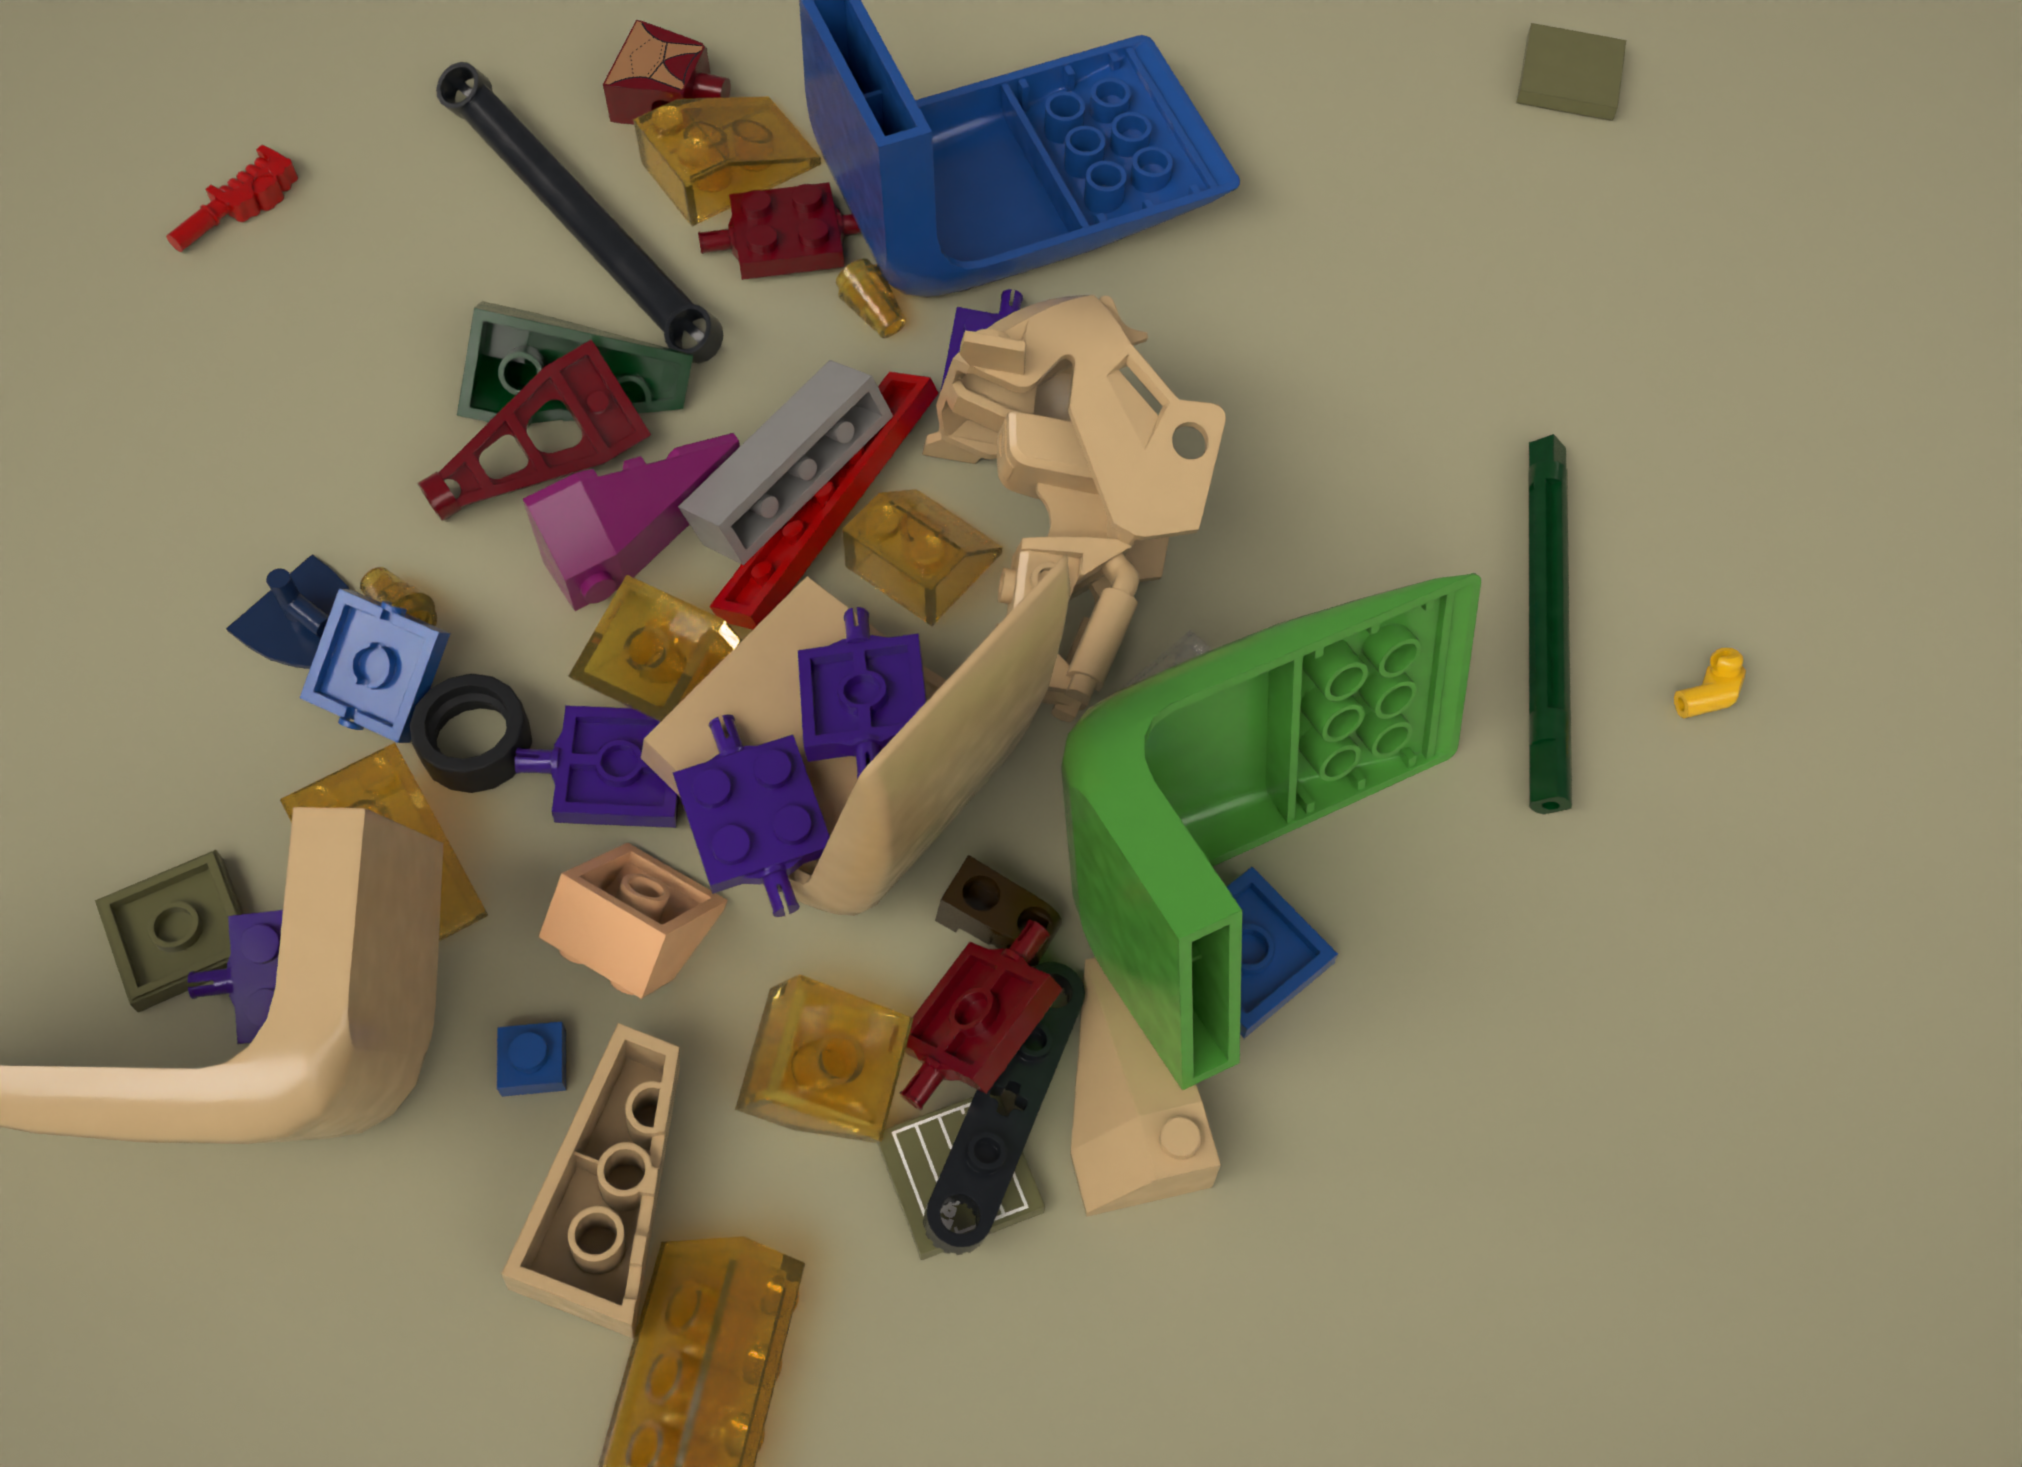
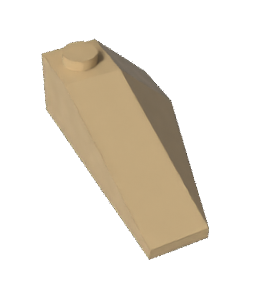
M1096 958L1086 959L1083 979L1085 998L1081 1007L1070 1150L1086 1217L1212 1188L1221 1164L1196 1084L1185 1090L1180 1088L1104 974Z

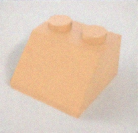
M625 843L561 873L539 938L559 949L560 954L567 960L577 964H584L609 979L612 986L617 990L642 999L676 977L722 914L728 900L716 893L712 894V891L632 844Z

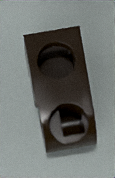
M970 855L967 856L941 898L935 918L936 922L955 933L960 928L984 943L994 945L997 949H1009L1027 925L1028 920L1035 921L1042 925L1050 933L1051 937L1046 940L1029 963L1031 966L1039 964L1062 924V918L1052 906Z

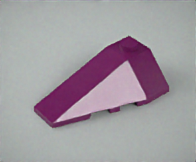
M734 433L675 447L666 459L646 464L641 456L624 460L623 470L598 476L594 469L577 472L523 498L543 563L574 611L590 603L602 602L609 598L614 591L624 587L690 525L678 506L740 447L739 440Z

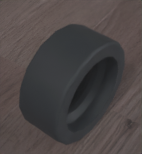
M471 673L446 679L429 689L417 703L410 722L412 745L421 763L434 781L454 791L475 793L498 787L516 774V749L518 747L530 749L532 745L530 722L522 702L509 685L493 676ZM479 708L495 710L506 720L507 728L505 735L495 747L480 756L465 759L447 757L438 748L437 738L441 729L450 719L464 711Z

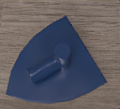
M313 554L290 574L282 568L272 570L266 578V582L271 590L229 625L226 630L246 647L270 661L295 668L310 669L339 588L349 589L331 568Z

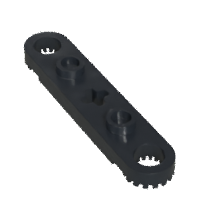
M1045 962L1033 967L1050 974L1060 987L1064 988L1065 991L1063 993L1068 996V1004L1061 1008L1050 1007L1047 1010L1043 1019L1028 1036L987 1094L976 1090L925 1208L923 1225L926 1230L925 1234L928 1239L932 1240L933 1246L944 1250L943 1253L950 1254L951 1252L956 1253V1255H962L963 1253L974 1251L983 1243L994 1223L1084 1002L1085 990L1082 980L1074 970L1064 964ZM1005 1090L1011 1091L1016 1095L1014 1105L1023 1111L1013 1109L1008 1117L996 1112L998 1101L990 1097V1094L1001 1097ZM956 1201H960L962 1205L966 1203L967 1208H972V1214L976 1215L975 1229L964 1234L950 1231L941 1220V1208L944 1205H948L949 1202L956 1203Z

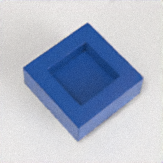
M562 1021L497 1027V1090L502 1097L567 1091L566 1029Z

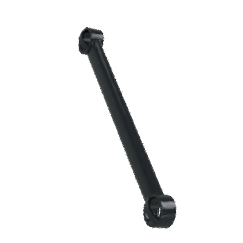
M467 62L452 64L444 70L436 87L437 98L440 103L461 119L466 120L664 332L667 346L670 349L693 354L692 363L706 362L715 356L722 345L724 337L723 327L719 320L701 306L695 305L493 93L492 84L483 73ZM474 78L473 89L465 81ZM459 90L467 98L455 104L456 93ZM701 318L706 321L705 334L693 321ZM684 331L698 342L693 348H682L681 340Z

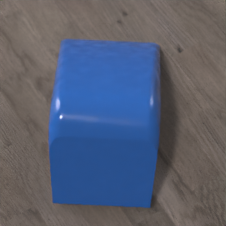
M799 0L805 94L813 133L823 158L884 279L904 295L933 297L960 292L1081 255L1212 203L1236 190L1240 185L1239 176L1155 42L1148 36H1134L915 100L861 0Z

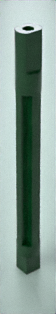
M1554 434L1529 442L1528 472L1529 807L1534 812L1543 815L1572 808L1568 470L1566 468V447Z

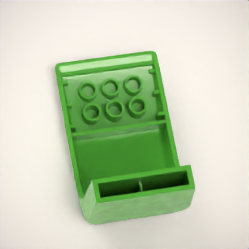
M1476 573L1419 582L1275 624L1195 656L1116 691L1087 709L1068 733L1061 764L1072 896L1080 917L1083 932L1104 974L1182 1090L1240 1063L1242 909L1213 866L1450 759L1456 753L1459 746L1481 588V577Z

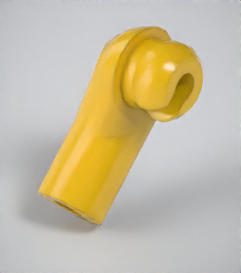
M1726 647L1717 649L1710 657L1711 665L1707 667L1702 685L1675 692L1674 705L1681 718H1689L1729 708L1737 701L1746 673L1745 668L1742 666L1743 656L1738 650Z

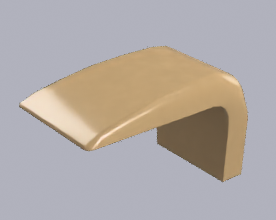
M1064 555L947 680L923 665L927 702L867 765L858 779L856 756L808 762L803 746L797 650L825 647L846 639L844 613L850 609L808 576L644 738L641 759L680 796L673 772L710 761L719 754L712 731L709 728V722L714 718L719 717L726 738H729L722 715H733L743 746H758L793 734L830 836L820 859L805 863L791 875H788L796 900L821 911L837 915H858L876 906L1006 762L1028 730L1048 690L1063 635L1070 598L1068 557ZM854 612L856 626H858V617ZM869 624L870 635L886 637Z
M293 807L276 987L267 1020L251 1044L226 1063L200 1069L0 1065V1127L35 1134L131 1142L255 1144L330 1139L359 1134L390 1117L416 1086L432 1037L436 1008L444 843L366 808Z

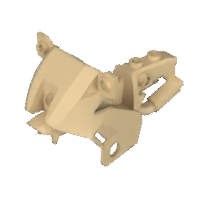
M1077 295L1049 299L1015 311L987 329H981L976 332L965 330L960 344V352L952 359L936 403L939 430L927 435L922 455L972 464H976L981 458H997L998 477L1007 489L1039 499L1044 503L1050 518L1048 536L1022 538L1012 556V569L1003 568L1001 573L998 602L1008 604L1007 615L1064 555L1068 557L1069 601L1090 589L1095 600L1090 618L1084 616L1066 660L1057 654L1049 687L1041 702L1054 704L1051 714L1065 722H1072L1076 718L1078 710H1084L1088 706L1094 690L1099 692L1103 688L1137 608L1138 601L1134 596L1139 582L1159 580L1162 577L1169 537L1193 534L1199 530L1226 422L1225 412L1219 405L1179 400L1134 347V345L1147 341V332L1138 331L1125 325L1119 316L1113 299L1109 296H1101L1098 299L1095 295ZM1128 366L1163 406L1159 415L1119 371L1121 368ZM1180 427H1193L1203 435L1205 451L1202 456L1196 459H1187L1175 451L1172 437L1173 433Z

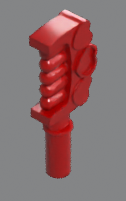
M259 146L256 149L259 157L255 159L254 165L249 164L246 166L245 172H238L236 175L237 179H229L227 182L228 186L222 185L219 189L213 185L205 189L211 202L207 205H201L197 212L167 234L166 237L169 243L177 251L182 252L212 227L218 226L220 220L226 215L235 218L239 222H246L250 217L260 214L261 210L268 211L273 209L276 204L283 201V192L290 190L292 184L298 180V175L291 159L284 157L269 147Z

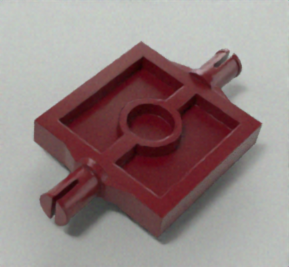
M830 182L729 194L732 213L728 224L729 229L698 232L701 254L732 250V254L739 261L742 280L844 267L842 248L844 236L862 234L852 214L841 215L840 210L835 206Z
M1028 920L1027 925L1009 949H987L969 942L896 1038L895 1042L909 1056L922 1063L903 1091L899 1093L910 1105L921 1111L943 1080H959L987 1094L998 1077L1005 1071L1009 1062L1063 990L1050 974L1035 969L1029 964L1046 940L1051 937L1050 933L1042 925Z

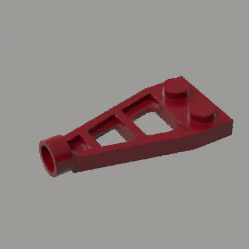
M591 339L545 366L439 472L431 474L417 484L440 520L444 521L467 505L603 465L651 436V433ZM559 400L565 404L582 431V438L574 447L554 453L542 452L535 447L528 436L527 424L529 419L546 402ZM511 435L527 457L528 464L525 468L503 478H490L480 465V455L502 436ZM451 479L459 484L461 493L457 499L445 483V480Z

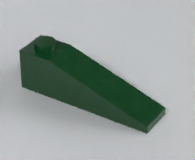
M482 301L474 307L457 416L489 422L545 366L591 339L638 414L683 409L693 354L539 313ZM550 400L529 419L527 425L563 420V422L574 421L563 402Z

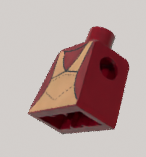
M636 20L603 83L610 122L685 129L691 126L701 104L725 108L730 97L731 83L729 78L710 73L707 48L702 42L653 24Z

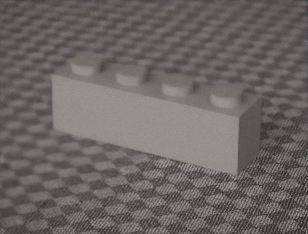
M829 360L678 506L704 546L744 565L893 417L872 375Z

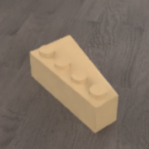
M620 1023L617 1024L501 1273L508 1290L634 1339L680 1071L679 1046Z

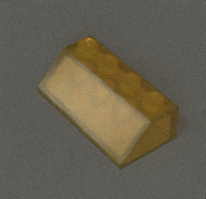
M745 1236L661 1242L597 1467H755L758 1452L764 1441V1427L775 1383L782 1369V1355L792 1315L799 1301V1287L805 1263Z

